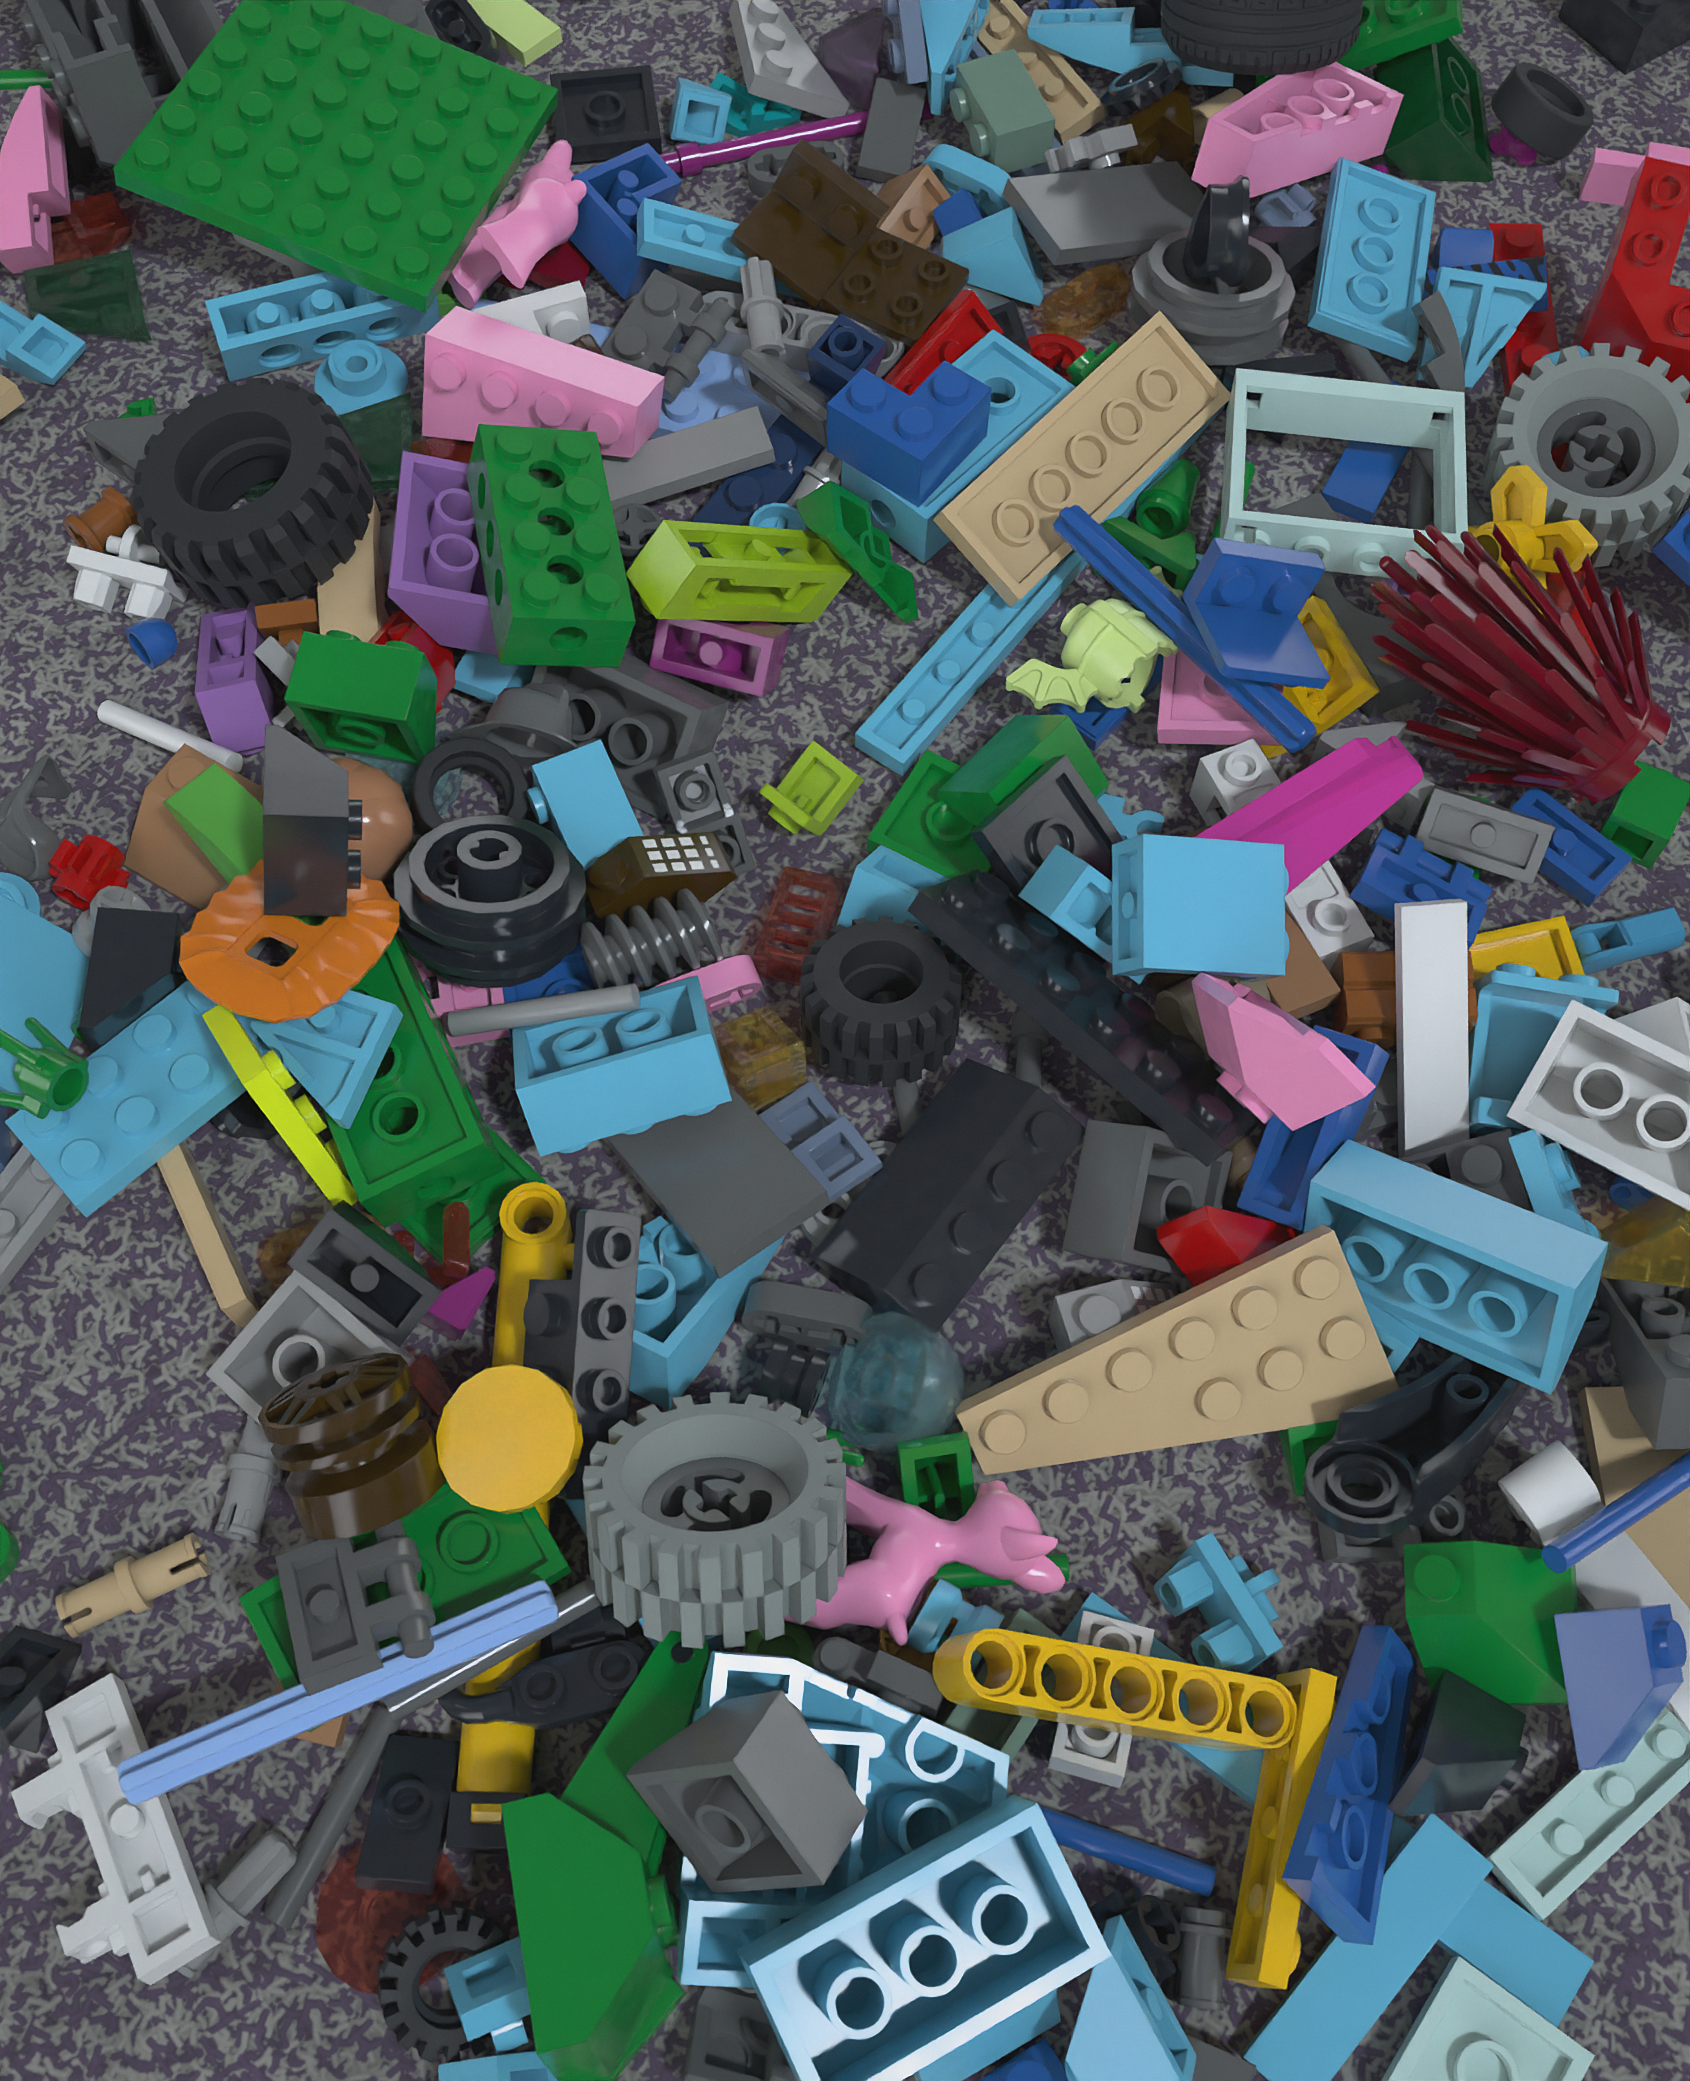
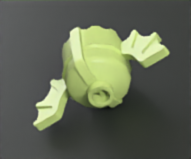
M1155 566L1149 570L1181 600L1182 591L1179 589L1175 590L1165 581L1160 566ZM1110 598L1104 601L1099 599L1088 606L1081 603L1065 616L1060 627L1061 632L1067 636L1061 653L1064 669L1053 667L1037 659H1031L1006 678L1005 688L1008 691L1014 690L1029 697L1036 709H1041L1043 706L1051 703H1062L1070 705L1078 713H1083L1089 698L1094 696L1106 707L1116 709L1127 707L1135 714L1146 704V700L1141 695L1148 686L1154 672L1158 654H1162L1167 658L1171 653L1175 655L1179 652V648L1146 618L1143 611L1135 610L1123 600ZM1124 678H1130V683H1121Z

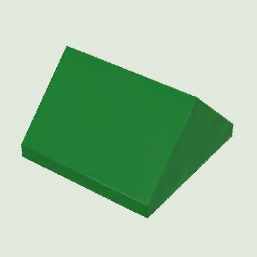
M1015 715L938 790L937 797L977 826L1053 757L1066 755L1096 800L1108 790L1109 782L1069 715Z

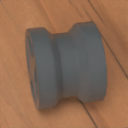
M627 504L613 511L625 572L628 571L630 563L645 547L662 523L660 516L652 508L643 504Z

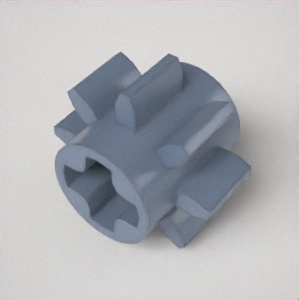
M1295 183L1290 190L1282 187L1270 191L1260 200L1254 210V216L1261 222L1257 227H1318L1319 220L1311 212L1318 207L1320 202L1304 186H1300L1298 183Z

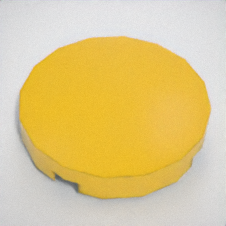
M515 1364L484 1369L462 1383L445 1405L436 1433L438 1464L451 1489L473 1506L504 1514L522 1512L524 1509H530L538 1503L543 1504L559 1494L576 1470L583 1445L581 1423H578L577 1412L573 1406L575 1404L568 1391L547 1374Z

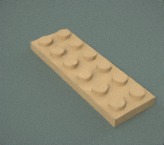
M1159 311L948 504L933 521L1011 608L1073 550L1053 528V524L1063 508L1079 505L1100 524L1227 403L1231 393L1162 312Z

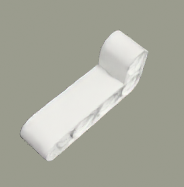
M1559 1440L1551 1443L1498 1481L1507 1506L1517 1520H1523L1530 1528L1529 1536L1539 1549H1543L1605 1507L1601 1503L1599 1491L1588 1473ZM1624 1531L1575 1564L1577 1596L1588 1610L1670 1604L1673 1620L1680 1625L1684 1633L1687 1657L1685 1665L1681 1667L1684 1681L1665 1707L1690 1734V1609Z

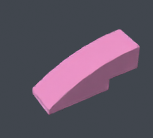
M40 85L28 87L12 118L0 150V262L13 274L54 269L50 217L71 214L62 111Z

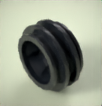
M477 815L443 823L418 840L415 847L407 852L394 873V897L399 902L398 937L410 954L423 962L427 969L453 983L476 988L513 987L541 978L561 963L562 959L576 948L581 938V925L586 923L584 904L586 900V882L583 865L553 832L530 820L505 815Z

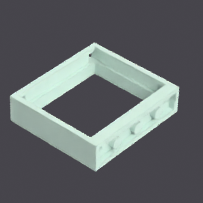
M1236 368L1226 413L1220 525L1221 539L1317 553L1326 568L1325 571L1391 578L1379 565L1382 557L1389 556L1417 579L1418 573L1404 559L1406 552L1409 550L1417 551L1423 558L1432 559L1441 567L1440 563L1414 541L1413 530L1416 529L1244 511L1246 430L1252 429L1433 449L1434 526L1463 554L1464 543L1460 538V534L1463 531H1468L1464 392ZM1247 392L1261 393L1259 401L1246 399ZM1433 413H1445L1444 419H1432ZM1242 526L1255 527V529L1242 528ZM1418 530L1424 536H1426L1433 544H1435L1427 535L1425 530Z

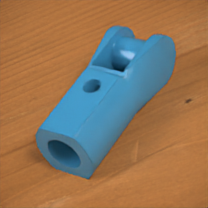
M1665 907L1614 921L1586 924L1570 931L1585 975L1597 973L1625 962L1678 949L1685 940V928L1674 907ZM1606 939L1611 949L1603 951L1598 941Z

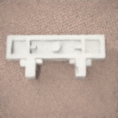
M110 1673L45 1711L58 1751L47 1760L50 1770L11 1793L20 1819L34 1828L42 1829L48 1817L62 1810L72 1812V1814L82 1818L104 1882L98 1886L102 1899L87 1907L83 1919L70 1927L56 1926L65 1955L80 1959L81 1963L86 1964L110 1950H113V1953L115 1955L118 1954L119 1957L129 1953L138 1980L152 1985L221 1943L166 1793L139 1805L129 1803L121 1790L118 1776L119 1764L123 1760L149 1748L124 1681Z

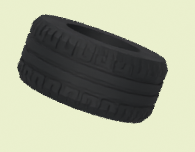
M1163 0L1161 34L1172 53L1186 62L1210 70L1241 75L1267 76L1312 71L1331 65L1343 58L1358 40L1363 0Z

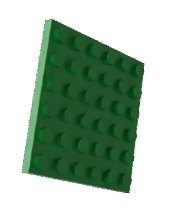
M242 0L114 166L115 182L117 186L426 313L476 235L477 228L483 224L557 107L558 89L345 0Z

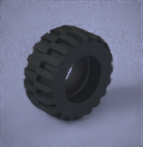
M247 378L246 384L239 386L232 381L216 386L217 392L206 397L200 393L187 401L190 406L181 413L172 412L163 421L164 429L159 435L152 434L144 447L146 459L138 460L134 475L136 485L133 486L132 492L133 509L138 514L137 522L180 581L188 589H193L198 597L212 603L222 602L224 606L247 609L249 603H253L255 606L275 604L277 599L288 597L289 600L293 601L306 595L305 589L314 583L319 582L322 586L334 576L333 569L340 562L346 565L355 553L356 546L354 542L356 539L363 540L370 521L367 514H370L373 508L374 491L370 486L372 477L366 463L333 408L327 405L323 398L311 389L299 387L296 383L275 379L274 383L271 384L265 378ZM281 477L267 493L243 507L228 510L244 492L253 486L272 478Z

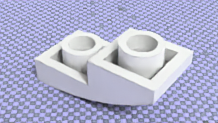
M1084 1611L1076 1643L1150 1656L1154 1629ZM1113 1676L1110 1685L1111 1696L1114 1703L1120 1708L1123 1700V1691L1119 1680ZM1058 1722L1048 1768L1120 1788L1125 1775L1132 1735Z

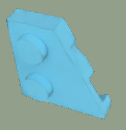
M1443 266L1438 268L1433 294L1438 290L1440 291L1455 325L1462 352L1465 389H1471L1479 380L1498 350L1504 347L1530 308L1543 296L1547 283ZM1425 333L1414 381L1425 382L1418 368L1437 357Z
M349 990L337 1004L323 1009L311 1018L290 1020L278 1024L252 1018L249 1026L271 1050L275 1051L287 1069L316 1099L340 1127L349 1130L401 1022L403 1014L396 1004Z

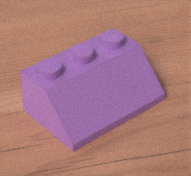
M403 451L387 596L439 645L497 655L466 475L469 464Z

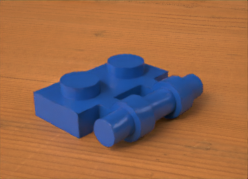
M1382 828L1370 848L1372 852L1366 859L1349 897L1367 906L1372 912L1385 916L1394 922L1395 903L1448 899L1464 900L1467 902V949H1469L1475 941L1488 907L1486 901L1493 888L1472 877L1474 870L1457 861L1452 866L1423 850L1425 843L1407 834L1403 839L1393 832Z

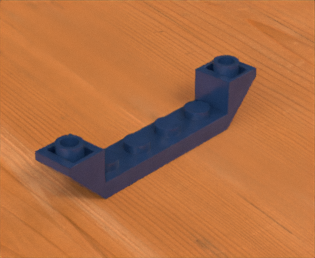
M841 313L806 354L810 375L808 382L832 399L862 368L874 375L876 374L887 349L886 341ZM780 414L767 430L776 461L729 476L691 522L749 526L752 515L763 505L787 502L805 476L803 472L805 466L812 467L825 447L784 415ZM687 542L690 547L699 548L700 554L703 557L713 558L701 542ZM635 559L630 563L629 568L631 567Z

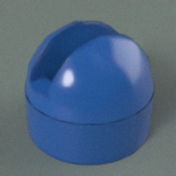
M150 617L140 620L125 630L132 649L151 670L167 662L176 653L178 645L176 632L173 626L164 619Z

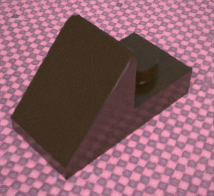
M1181 80L1172 93L1159 99V102L1152 103L1143 111H1138L1121 125L1132 124L1138 145L1118 154L1121 163L1115 167L1151 164L1158 155L1167 162L1178 161L1183 168V163L1192 154L1194 143V126L1187 83Z

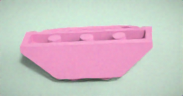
M1200 972L1191 981L1208 1055L1224 1070L1216 1081L1263 1124L1274 1115L1294 1131L1365 1098L1376 1087L1327 1037L1314 1031L1254 992L1248 986L1237 983L1232 987L1225 979Z

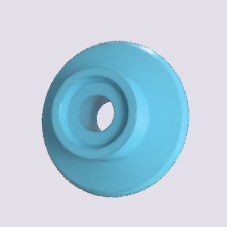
M360 339L349 340L335 347L330 356L319 366L314 379L315 393L323 398L327 405L333 408L336 414L356 418L368 417L386 411L400 400L407 388L408 372L403 361L392 351L377 346L370 341Z

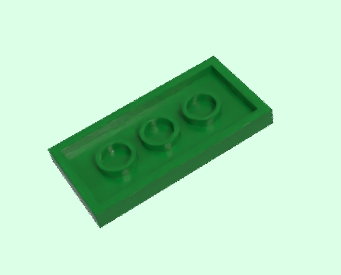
M445 1480V1484L429 1501L407 1516L399 1519L404 1523L407 1538L413 1539L417 1544L421 1559V1568L417 1573L421 1592L427 1593L431 1598L436 1620L434 1625L537 1580H545L550 1586L572 1572L535 1506L530 1509H524L522 1512L511 1514L473 1506L451 1489L447 1480ZM375 1530L352 1537L357 1551L377 1544ZM278 1574L238 1599L283 1689L286 1690L300 1684L301 1681ZM379 1581L365 1587L369 1605L390 1598L388 1585L385 1582ZM393 1636L378 1642L379 1648L381 1649L401 1639ZM317 1726V1727H315V1728H313V1729H311V1730H308V1731H309V1732H312L313 1730L317 1729V1728L320 1727V1726Z

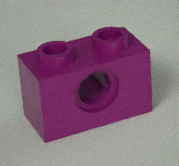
M658 619L649 668L763 697L774 689L780 680L790 628L762 621Z

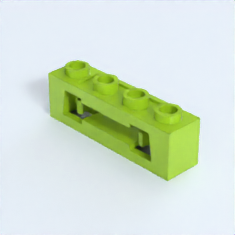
M673 520L662 521L626 572V576L640 595L642 605L656 619L811 623L817 620L853 575L849 566L813 531ZM687 542H701L713 558L703 557L700 554L699 548L690 547ZM775 547L790 549L782 556Z

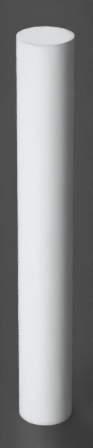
M111 700L104 701L98 708L97 714L101 722L176 753L185 743L236 773H239L242 768V756L234 751Z

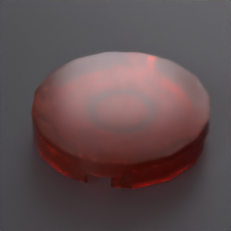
M362 1844L337 1862L321 1886L317 1903L319 1908L316 1918L318 1929L315 1928L318 1949L333 1975L356 1991L378 1995L376 1989L379 1988L376 1975L378 1960H384L386 1955L384 1945L390 1934L397 1937L403 1930L401 1922L412 1913L414 1918L418 1919L427 1914L424 1906L438 1902L441 1909L451 1908V1901L465 1902L468 1908L464 1881L450 1858L444 1853L441 1856L433 1896L357 1888L355 1873ZM457 1951L442 1952L432 1958L421 1973L419 1989L440 1975L448 1967Z

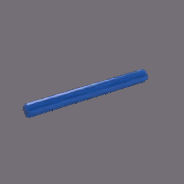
M1079 505L1065 507L1059 512V517L1053 524L1054 531L1138 611H1143L1146 618L1155 627L1170 638L1193 663L1289 753H1295L1303 750L1310 743V740L1317 731L1315 725L1269 682L1254 680L1236 681L1223 676L1219 672L1187 606Z

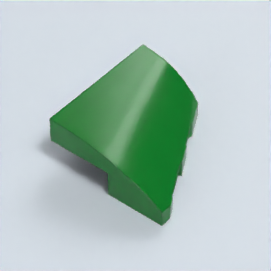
M831 480L796 501L801 519L805 525L838 555L902 621L908 624L918 618L913 573L892 561L889 535L872 526L870 508L867 501Z

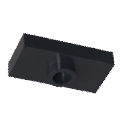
M389 1734L356 1868L355 1880L357 1888L433 1896L447 1833L450 1792H456L460 1741Z

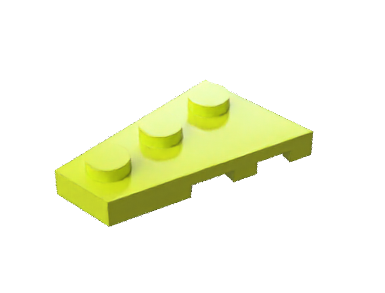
M216 1005L202 1014L203 1019L243 1086L331 1204L334 1206L340 1201L345 1200L352 1206L358 1202L359 1199L353 1184L348 1178V1172L334 1138L325 1143L318 1134L327 1128L326 1123L305 1094L295 1100L287 1090L296 1082L275 1051L272 1049L263 1055L233 1011Z

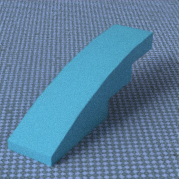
M1135 7L1034 10L1028 25L1029 39L1075 60L1123 74L1142 63L1162 58L1165 61L1174 60L1178 62L1182 74L1181 80L1188 85L1233 86L1235 74L1202 68L1186 62L1172 53L1161 34V28H1135Z

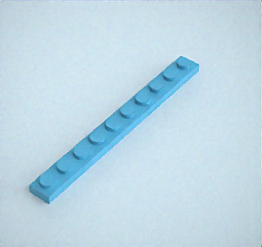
M1224 405L1099 525L1103 527L1105 520L1117 516L1127 519L1136 509V502L1139 496L1173 461L1179 460L1224 408ZM1073 549L1011 608L988 583L855 733V747L903 777L1088 563Z

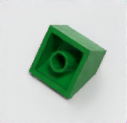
M339 630L327 631L326 635L303 631L284 700L316 748L419 766L424 756L435 748L437 677L425 653L421 652L417 647L401 641H388L385 645L362 642L358 637Z

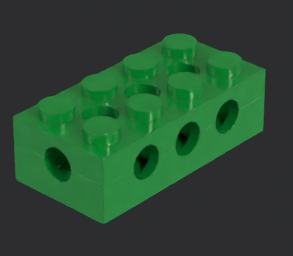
M478 424L466 475L499 664L619 667L636 620L597 432ZM543 516H546L548 518V520L538 521V519ZM552 564H557V567L547 568Z
M396 934L376 965L351 990L396 1004L403 1014L401 1022L350 1129L340 1127L321 1106L359 1202L385 1228L505 1170L414 960Z

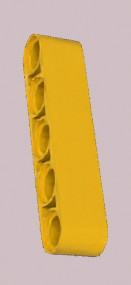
M998 1628L956 1635L944 1641L936 1651L932 1664L933 1679L938 1690L949 1701L958 1705L1228 1752L1279 1748L1289 1742L1296 1731L1298 1720L1297 1706L1291 1693L1282 1683L1270 1678ZM975 1649L983 1655L987 1663V1677L982 1686L975 1680L971 1672L970 1660ZM1045 1662L1052 1668L1055 1675L1056 1687L1052 1697L1045 1691L1042 1685L1041 1672ZM1113 1676L1119 1680L1123 1691V1700L1120 1708L1114 1703L1111 1696L1110 1685ZM1180 1689L1185 1692L1188 1699L1189 1711L1187 1718L1182 1715L1179 1708L1178 1697ZM1247 1702L1253 1711L1254 1721L1252 1729L1249 1727L1245 1715Z

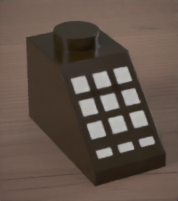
M713 832L627 837L584 870L586 891L595 914L605 922V917L614 913L622 920L626 927H629V909L632 906H641L650 918L653 919V901L658 897L662 896L667 899L672 907L677 910V892L679 890L687 888L695 895L699 902L705 903L738 878L720 838Z

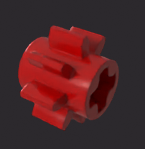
M84 835L78 846L67 839H63L48 862L51 865L48 873L57 878L52 885V890L59 898L73 907L83 911L89 910L91 901L100 889L107 886L127 888L129 885L127 880L131 874L121 869L126 861V857L115 845L95 835Z

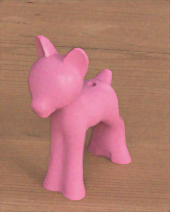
M566 140L555 142L542 161L530 166L521 179L519 192L515 194L514 199L502 203L477 228L476 235L447 279L455 296L466 308H474L483 293L501 274H504L516 287L523 288L534 265L550 249L567 242L574 233L578 224V204L586 195L587 187L581 180L571 181L572 176H574L570 170L572 148Z
M846 1476V1525L877 1541L873 1545L869 1559L847 1565L844 1577L838 1576V1591L829 1603L816 1598V1615L802 1625L821 1630L845 1624L867 1625L883 1631H889L892 1639L898 1645H904L908 1640L907 1625L919 1611L940 1567L945 1564L958 1562L992 1578L1011 1580L1028 1591L1039 1594L1052 1593L1062 1589L1065 1583V1578L1060 1568L1045 1556L1056 1547L1058 1539L1042 1535L1040 1523L1030 1507L1023 1499L1010 1493L1003 1481L995 1480L979 1484L975 1502L965 1516L954 1522L940 1519L918 1506L884 1496ZM791 1616L784 1618V1621L799 1624Z

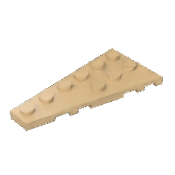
M1322 1224L951 1407L962 1431H967L970 1448L980 1469L986 1476L1278 1431L1291 1427L1337 1420L1342 1411L1370 1402L1400 1388L1333 1229Z

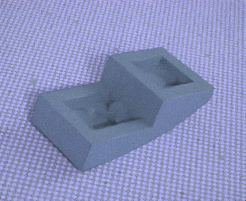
M812 1080L758 1115L827 1190L830 1203L883 1168L881 1160L845 1115L839 1116Z

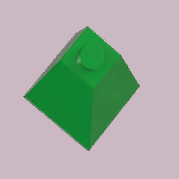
M1481 1541L1404 1545L1406 1620L1430 1691L1444 1670L1447 1669L1510 1706L1568 1705L1554 1614L1578 1611L1576 1566H1572L1563 1573H1555L1544 1563L1542 1558L1543 1549Z

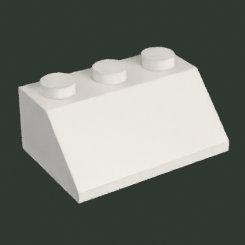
M1572 999L1506 1117L1530 1130L1535 1129L1551 1141H1558L1561 1146L1690 1212V1057Z

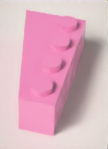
M1337 62L1312 71L1276 75L1208 119L1191 180L1208 187V184L1232 183L1239 175L1247 176L1250 181V198L1330 172L1339 157L1357 163L1381 155L1388 141L1403 94Z
M456 306L425 334L422 436L474 441L478 424L597 432L601 455L633 458L659 427L665 376Z

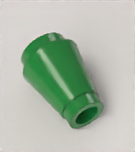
M1183 459L1173 461L1139 496L1136 502V519L1139 527L1160 539L1173 537L1187 527L1200 480V472L1192 462Z

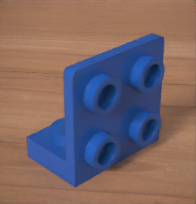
M1213 538L1183 592L1182 598L1216 667L1223 676L1236 681L1254 680L1278 683L1291 688L1302 686L1324 689L1330 676L1297 617L1326 570L1317 553Z

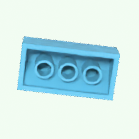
M1349 1139L1310 1181L1304 1233L1322 1224L1334 1230L1362 1297L1418 1333L1420 1338L1550 1395L1552 1394L1595 1299L1608 1242Z

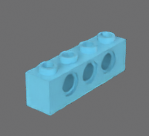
M325 271L205 301L230 382L329 357L335 347L349 340H366L378 345L427 332L440 321L437 296L427 312L424 313Z

